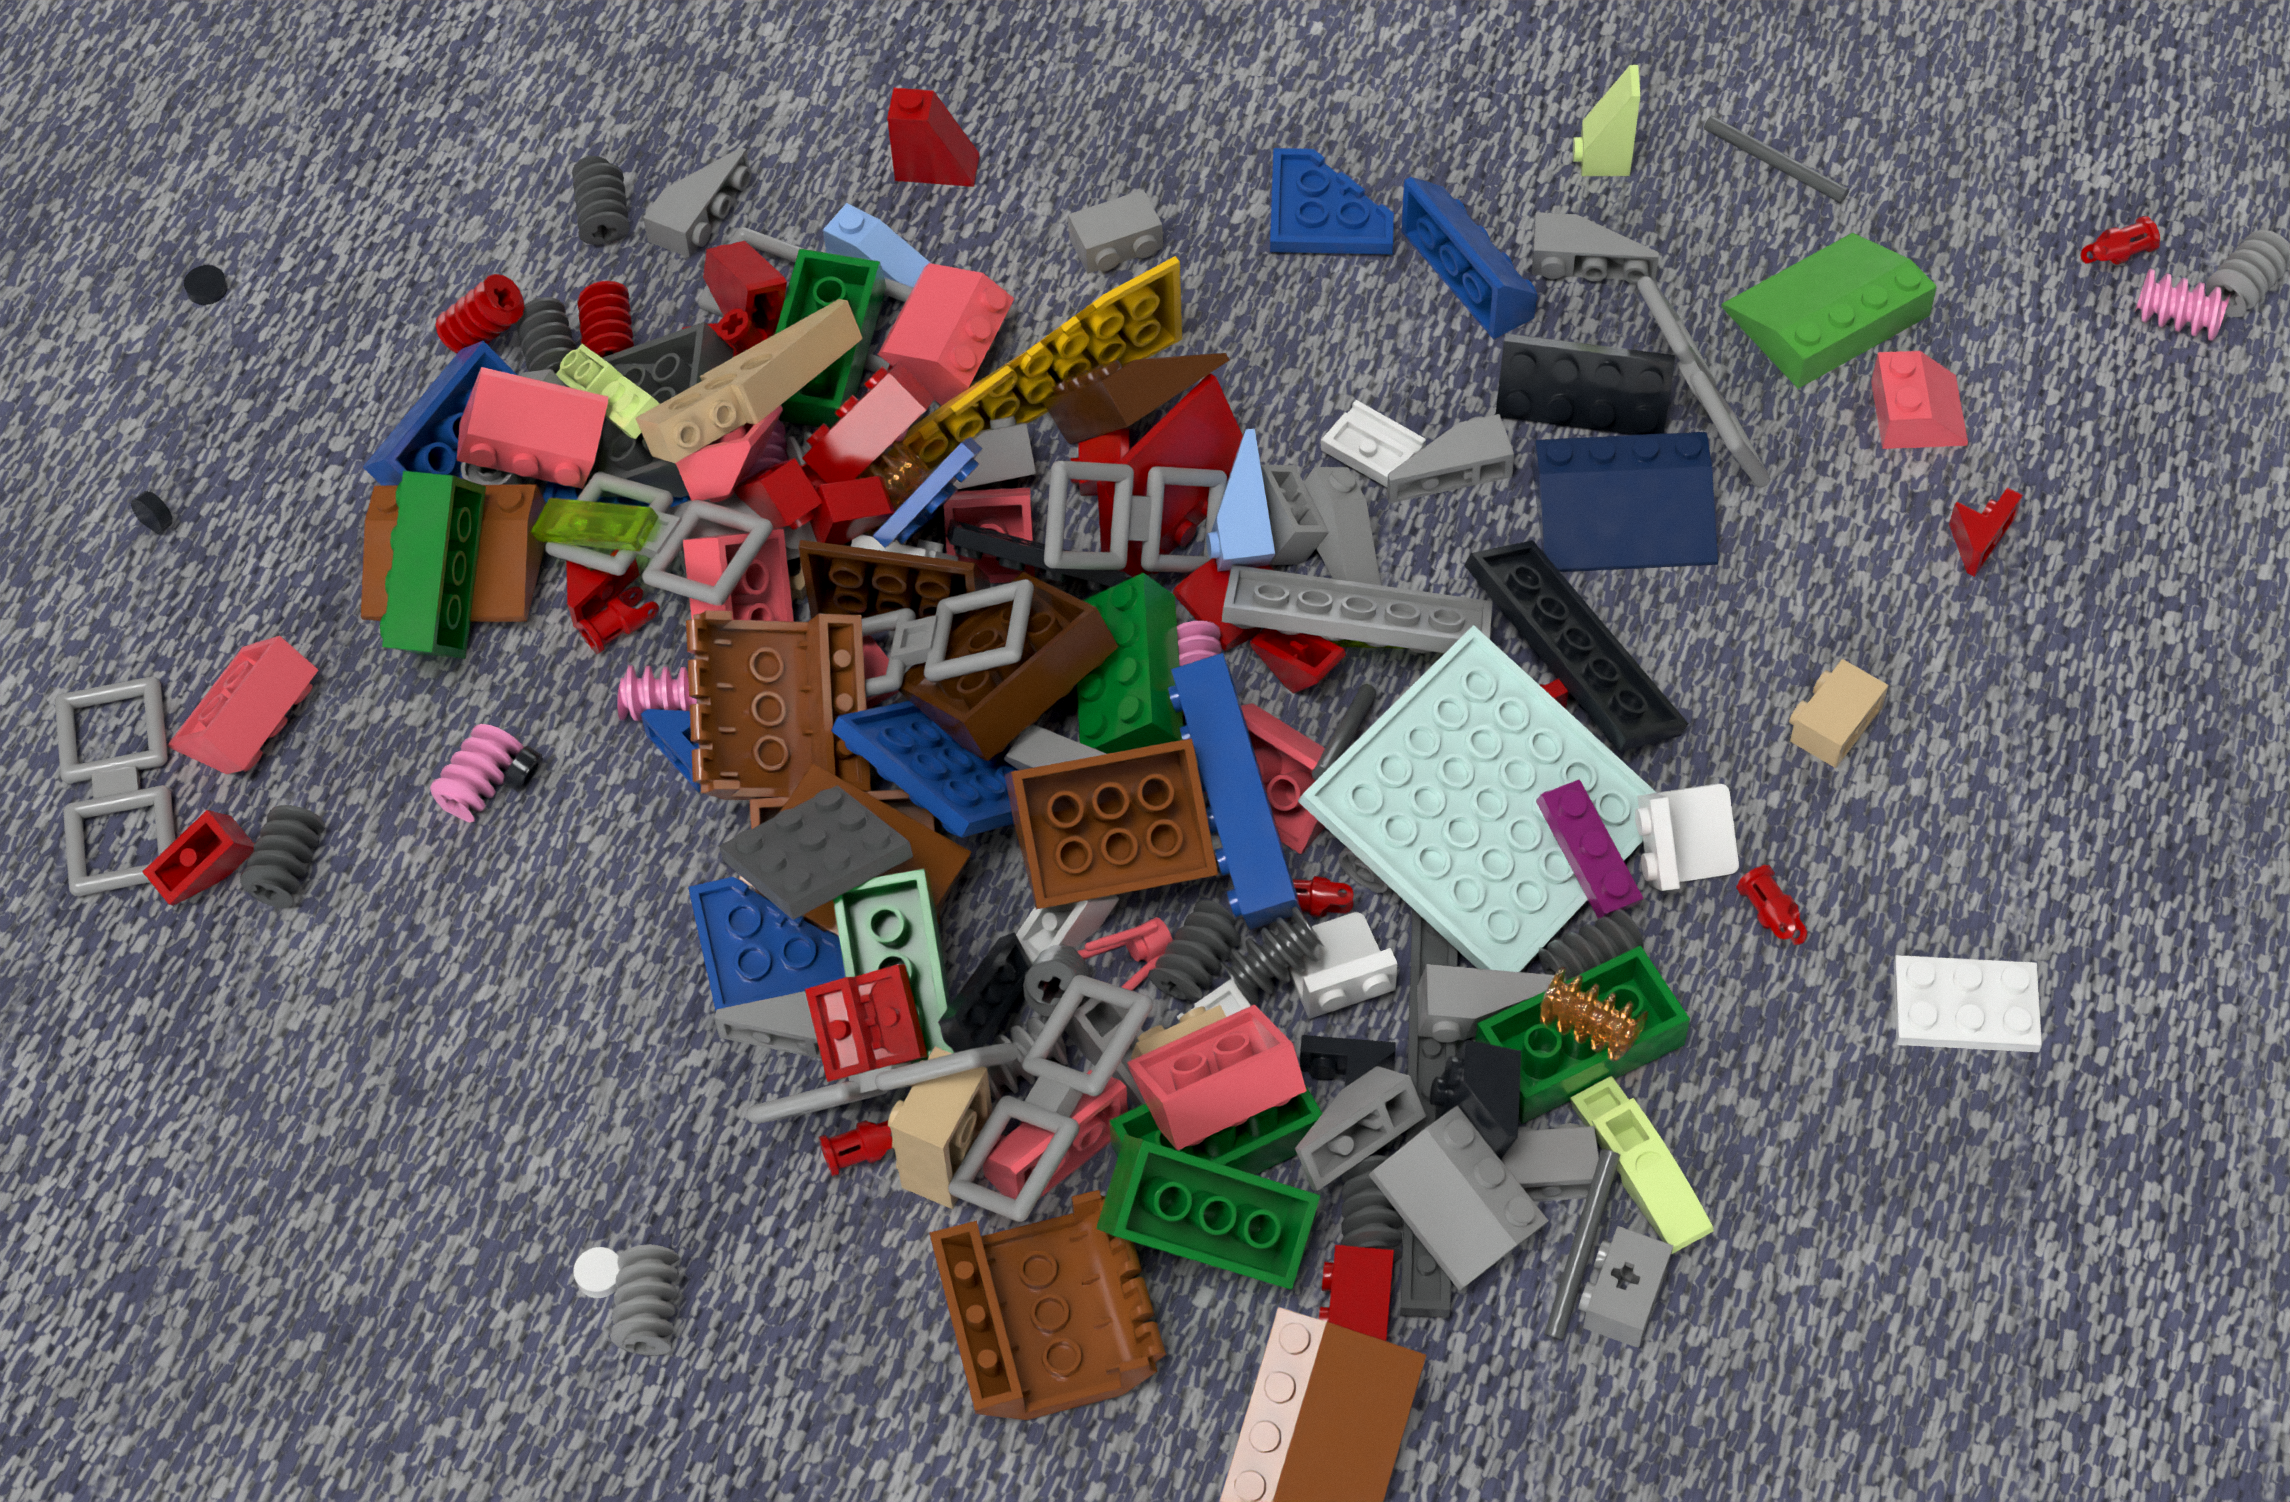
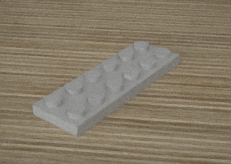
M1232 565L1223 606L1222 622L1232 623L1243 629L1254 627L1275 629L1287 635L1299 633L1318 635L1330 641H1340L1343 639L1361 641L1373 647H1385L1387 645L1404 647L1416 653H1446L1473 625L1490 639L1493 601Z

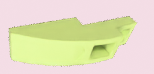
M583 344L578 349L570 351L563 358L560 369L556 373L567 387L608 396L605 418L634 439L641 433L636 417L660 405L651 395L624 377L611 364Z
M1612 1076L1571 1097L1572 1107L1586 1127L1594 1126L1596 1141L1602 1149L1620 1154L1616 1169L1621 1175L1623 1187L1660 1239L1665 1243L1674 1245L1672 1254L1714 1232L1713 1226L1701 1203L1665 1143L1635 1099L1629 1100Z

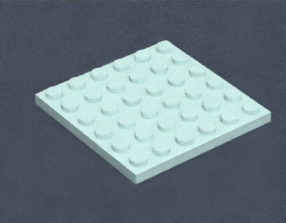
M1473 625L1301 795L1298 802L1477 969L1520 972L1538 953L1539 947L1543 948L1588 900L1536 803L1538 797L1545 792L1580 779L1623 861H1625L1643 841V836L1639 835L1635 821V810L1639 808L1637 796L1657 792Z

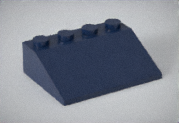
M1707 432L1535 440L1532 471L1543 553L1560 572L1718 565L1713 473Z

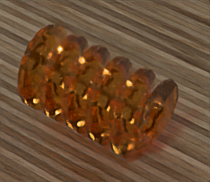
M895 440L893 445L898 455L894 457L883 452L881 457L887 467L882 469L872 464L869 469L873 476H880L884 479L893 509L897 511L905 502L904 498L908 499L917 490L916 485L920 486L929 477L927 473H930V470L914 451L904 443ZM882 523L866 533L873 536L882 526Z
M1564 966L1560 967L1544 994L1541 1003L1540 1022L1548 1026L1558 1019L1557 1031L1563 1035L1569 1033L1575 1027L1574 1040L1582 1044L1592 1036L1591 1049L1599 1053L1609 1045L1608 1058L1613 1062L1618 1061L1632 1048L1646 1023L1648 1011H1645L1634 1020L1631 1018L1633 1003L1629 1001L1623 1008L1617 1011L1615 1009L1616 994L1612 992L1601 1002L1598 1000L1599 985L1595 983L1584 993L1581 991L1583 977L1578 974L1567 984L1564 982L1566 968Z

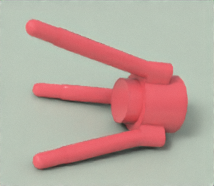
M1155 917L1135 928L1085 944V949L1077 952L1083 959H1087L1126 945L1135 961L1144 960L1147 962L1146 965L1121 986L1133 991L1148 977L1149 971L1156 968L1157 959L1165 954L1168 943L1173 941L1165 923L1160 918Z

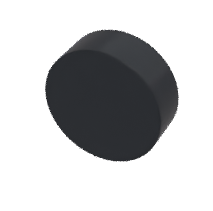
M212 265L196 267L184 279V288L188 298L199 305H210L218 302L225 296L228 289L224 273L221 269Z
M144 491L131 501V507L137 519L156 534L162 533L172 525L173 518L169 508L156 494Z
M525 746L509 766L503 780L504 784L517 792L522 791L538 771L543 760L542 754L530 746Z

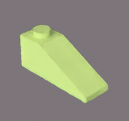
M1630 65L1582 120L1581 137L1573 138V162H1581V176H1630L1640 104L1638 65Z

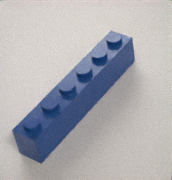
M1217 654L1171 669L1175 685L1168 687V691L1175 712H1184L1187 725L1180 727L1182 739L1192 738L1194 751L1199 764L1197 767L1202 793L1207 792L1211 805L1205 808L1211 835L1219 833L1222 848L1215 849L1217 861L1222 875H1231L1235 888L1227 891L1234 917L1243 916L1249 930L1276 922V919L1279 917L1282 919L1292 917L1291 909L1295 906L1302 912L1232 674L1224 654Z

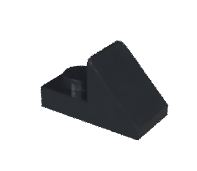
M1302 1035L1300 1069L1301 1072H1309L1311 1076L1318 1079H1331L1337 1074L1346 1075L1345 1087H1347L1376 1066L1394 1071L1396 1042Z

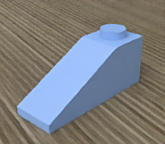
M848 203L843 206L823 229L826 253L880 261L885 278L910 287L915 286L924 267L930 263L880 219Z
M1246 429L1242 437L1211 529L1212 532L1206 534L1208 555L1210 559L1216 558L1218 572L1231 570L1232 565L1251 568L1269 566L1275 555L1255 429Z

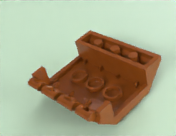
M705 610L701 614L693 615V619L686 620L687 652L695 655V659L688 660L689 697L697 699V704L690 705L691 741L699 744V749L691 750L693 782L701 785V793L723 800L790 797L813 764L863 792L871 791L869 761L863 756L848 750L845 742L831 731L838 716L866 710L861 615L818 614L808 622L732 620V611Z
M1100 1190L1072 1196L1073 1213L984 1236L980 1235L977 1220L929 1232L975 1414L1030 1420L1122 1396L1158 1372L1155 1362L1166 1356V1351L1157 1322L1144 1323L1154 1316L1155 1313L1145 1279L1142 1277L1133 1278L1142 1271L1136 1247L1132 1241L1096 1229L1106 1196L1101 1195Z

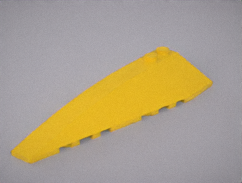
M1174 256L1103 294L1031 348L918 422L908 430L900 443L886 448L855 479L874 476L882 477L891 498L906 490L911 484L948 457L961 442L969 437L972 438L981 430L991 429V420L1015 416L1016 423H1029L1048 413L1049 411L1043 401L1055 394L1051 387L1072 374L1075 376L1086 369L1089 371L1100 364L1104 366L1115 359H1118L1120 364L1135 359L1149 358L1182 340L1180 261Z

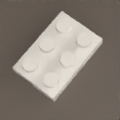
M1895 956L1894 988L1897 1045L2022 1052L2040 1051L2042 1042L2037 963Z

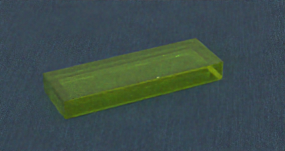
M549 498L531 533L537 541L641 552L659 516L652 507Z

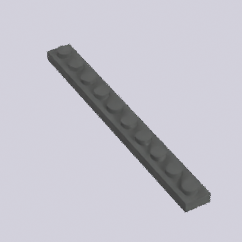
M1413 908L1407 1075L1412 1079L1426 1117L1406 1130L1405 1144L1435 1122L1436 1106L1430 1104L1432 1082L1436 1076L1441 1077L1445 1071L1449 1056H1455L1456 1041L1439 1042L1434 1040L1433 1037L1418 1036L1417 985L1427 964L1457 967L1458 950ZM1403 1220L1400 1315L1449 1318L1451 1280Z

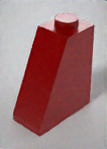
M894 87L887 121L895 181L974 187L980 153L934 90Z
M746 241L706 249L703 278L723 316L733 309L741 308L751 316L752 324L756 328L765 330L770 337L775 335L785 300L787 281L784 276Z

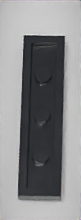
M1015 932L1000 937L939 1019L938 1023L941 1027L943 1040L953 1049L954 1053L983 1047L1024 989L1025 975L1032 964Z

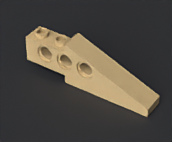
M838 299L700 376L701 382L636 417L652 457L676 463L746 423L753 425L759 423L863 339L848 301Z

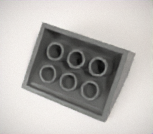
M702 322L605 356L603 359L661 404L701 382L700 376L732 359L734 349L722 340L707 323ZM604 418L595 462L583 490L595 473L603 472L669 491L673 497L689 495L676 463L652 457L642 432L636 439L631 438L608 419ZM603 491V493L601 494L600 497H624V496L617 495V494H614V493H610V492H607V491Z

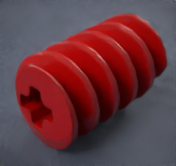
M499 274L489 275L483 282H480L474 289L468 291L464 297H461L455 304H452L436 318L435 327L437 334L443 344L455 353L481 341L488 345L492 339L497 338L523 316V296L517 285L508 277Z
M615 281L593 283L579 294L577 300L581 344L602 359L605 356L634 347L628 288Z

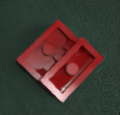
M1214 558L1181 581L1174 588L1173 594L1197 621L1212 622L1220 628L1221 636L1219 641L1222 649L1227 651L1257 635L1261 627L1243 629L1232 623L1222 622L1223 606L1231 570L1218 572L1216 558ZM1269 565V566L1252 567V568L1266 569V570H1273V571H1275L1270 565Z
M897 964L859 976L845 977L805 989L827 1082L928 1057L905 964Z

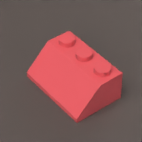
M929 263L921 272L878 355L891 366L899 362L935 398V401L942 406L969 388L1014 298L984 273Z
M481 367L460 421L457 461L583 489L595 462L608 405V396Z
M784 529L772 530L724 604L716 606L689 598L692 619L695 614L711 610L732 611V620L794 622ZM749 532L683 540L687 578L715 586L749 535Z
M280 635L242 647L167 746L225 774L250 770L261 758L263 752L260 748L267 738L277 735L286 725L288 718L285 714L291 706L300 703L310 693L313 685L309 682L318 672V669Z
M1253 703L1242 705L1241 708L1281 842L1299 854H1303L1325 828L1322 823L1298 802L1301 795L1315 782L1312 777V771L1325 748Z
M1255 1004L1127 1062L1129 1071L1159 1130L1177 1151L1184 1147L1195 1146L1204 1141L1206 1137L1225 1128L1241 1125L1249 1117L1271 1107L1282 1106L1288 1103L1291 1098L1307 1091L1293 1043Z
M1111 1077L1103 1092L1098 1096L1082 1095L1069 1117L1078 1122L1079 1132L1040 1198L1111 1142L1109 1120L1128 1112L1127 1089L1121 1080ZM1021 1121L1020 1126L1007 1136L1000 1135L983 1164L984 1176L1001 1194L1016 1200L1055 1133Z

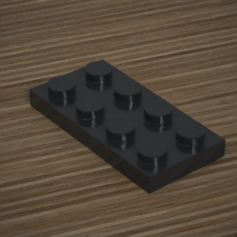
M1506 333L1495 415L1500 414V417L1635 435L1664 434L1676 355Z
M950 519L946 534L950 544L954 545L953 549L959 555L981 560L983 553L996 556L995 560L999 561V565L1019 571H1024L1025 564L1038 567L1037 571L1041 572V576L1060 582H1066L1069 575L1080 578L1079 582L1083 583V587L1098 592H1103L1110 587L1122 583L1126 573L1123 569L1049 568L1044 563L1045 544Z

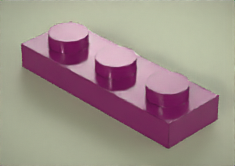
M1580 779L1545 792L1538 797L1536 803L1597 918L1599 919L1603 916L1610 917L1611 913L1618 909L1627 910L1638 905L1644 898Z

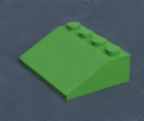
M1851 233L1722 303L1721 307L1799 389L1929 317L1937 286L1911 259L1855 233Z

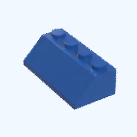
M1414 177L1405 179L1401 232L1494 340L1533 320L1538 299L1534 285L1528 279H1523L1514 269L1509 256L1504 252H1500L1494 246L1484 227L1481 225L1477 226L1468 216L1463 203L1459 199H1454L1443 186Z
M484 341L465 347L456 354L364 464L363 468L381 486L398 485L402 481L403 471L452 475L462 478V462L457 461L460 421L481 367L517 375Z

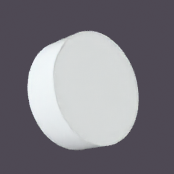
M604 1247L592 1248L582 1253L574 1265V1277L579 1289L585 1295L593 1298L607 1297L616 1292L618 1289L616 1275L620 1271L617 1264L619 1256L614 1251Z

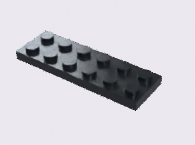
M1533 540L1470 554L1464 566L1476 579L1478 585L1486 591L1501 609L1503 615L1511 621L1526 639L1529 646L1536 651L1551 669L1554 676L1560 679L1566 689L1579 703L1580 707L1592 718L1606 735L1608 741L1619 752L1682 735L1689 723Z

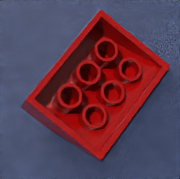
M1211 373L1205 376L1116 463L1132 467L1134 471L1132 495L1146 496L1148 472L1155 466L1221 470L1227 475L1228 481L1243 435L1217 377ZM1097 481L1101 552H1110L1115 482ZM1165 484L1159 554L1169 555L1178 545L1186 546L1192 540L1197 526L1207 518L1209 487ZM1128 540L1127 563L1123 570L1132 577L1141 573L1146 575L1151 573L1144 570L1141 566L1143 541Z

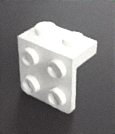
M1717 783L1637 796L1639 808L1635 810V821L1639 835L1643 836L1645 854L1641 855V867L1645 880L1649 881V886L1661 891L1679 889V882L1734 874L1738 870L1739 861L1731 799L1726 785Z
M1359 912L1312 926L1325 946L1318 945L1321 960L1315 963L1304 955L1303 960L1306 970L1302 973H1299L1290 966L1287 967L1309 1019L1396 990L1397 961L1391 948L1383 951L1379 950L1364 915Z

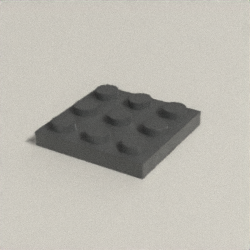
M838 785L831 789L820 791L815 797L792 809L781 811L774 818L753 829L742 831L735 838L719 845L723 861L792 920L913 857L911 845L907 839Z

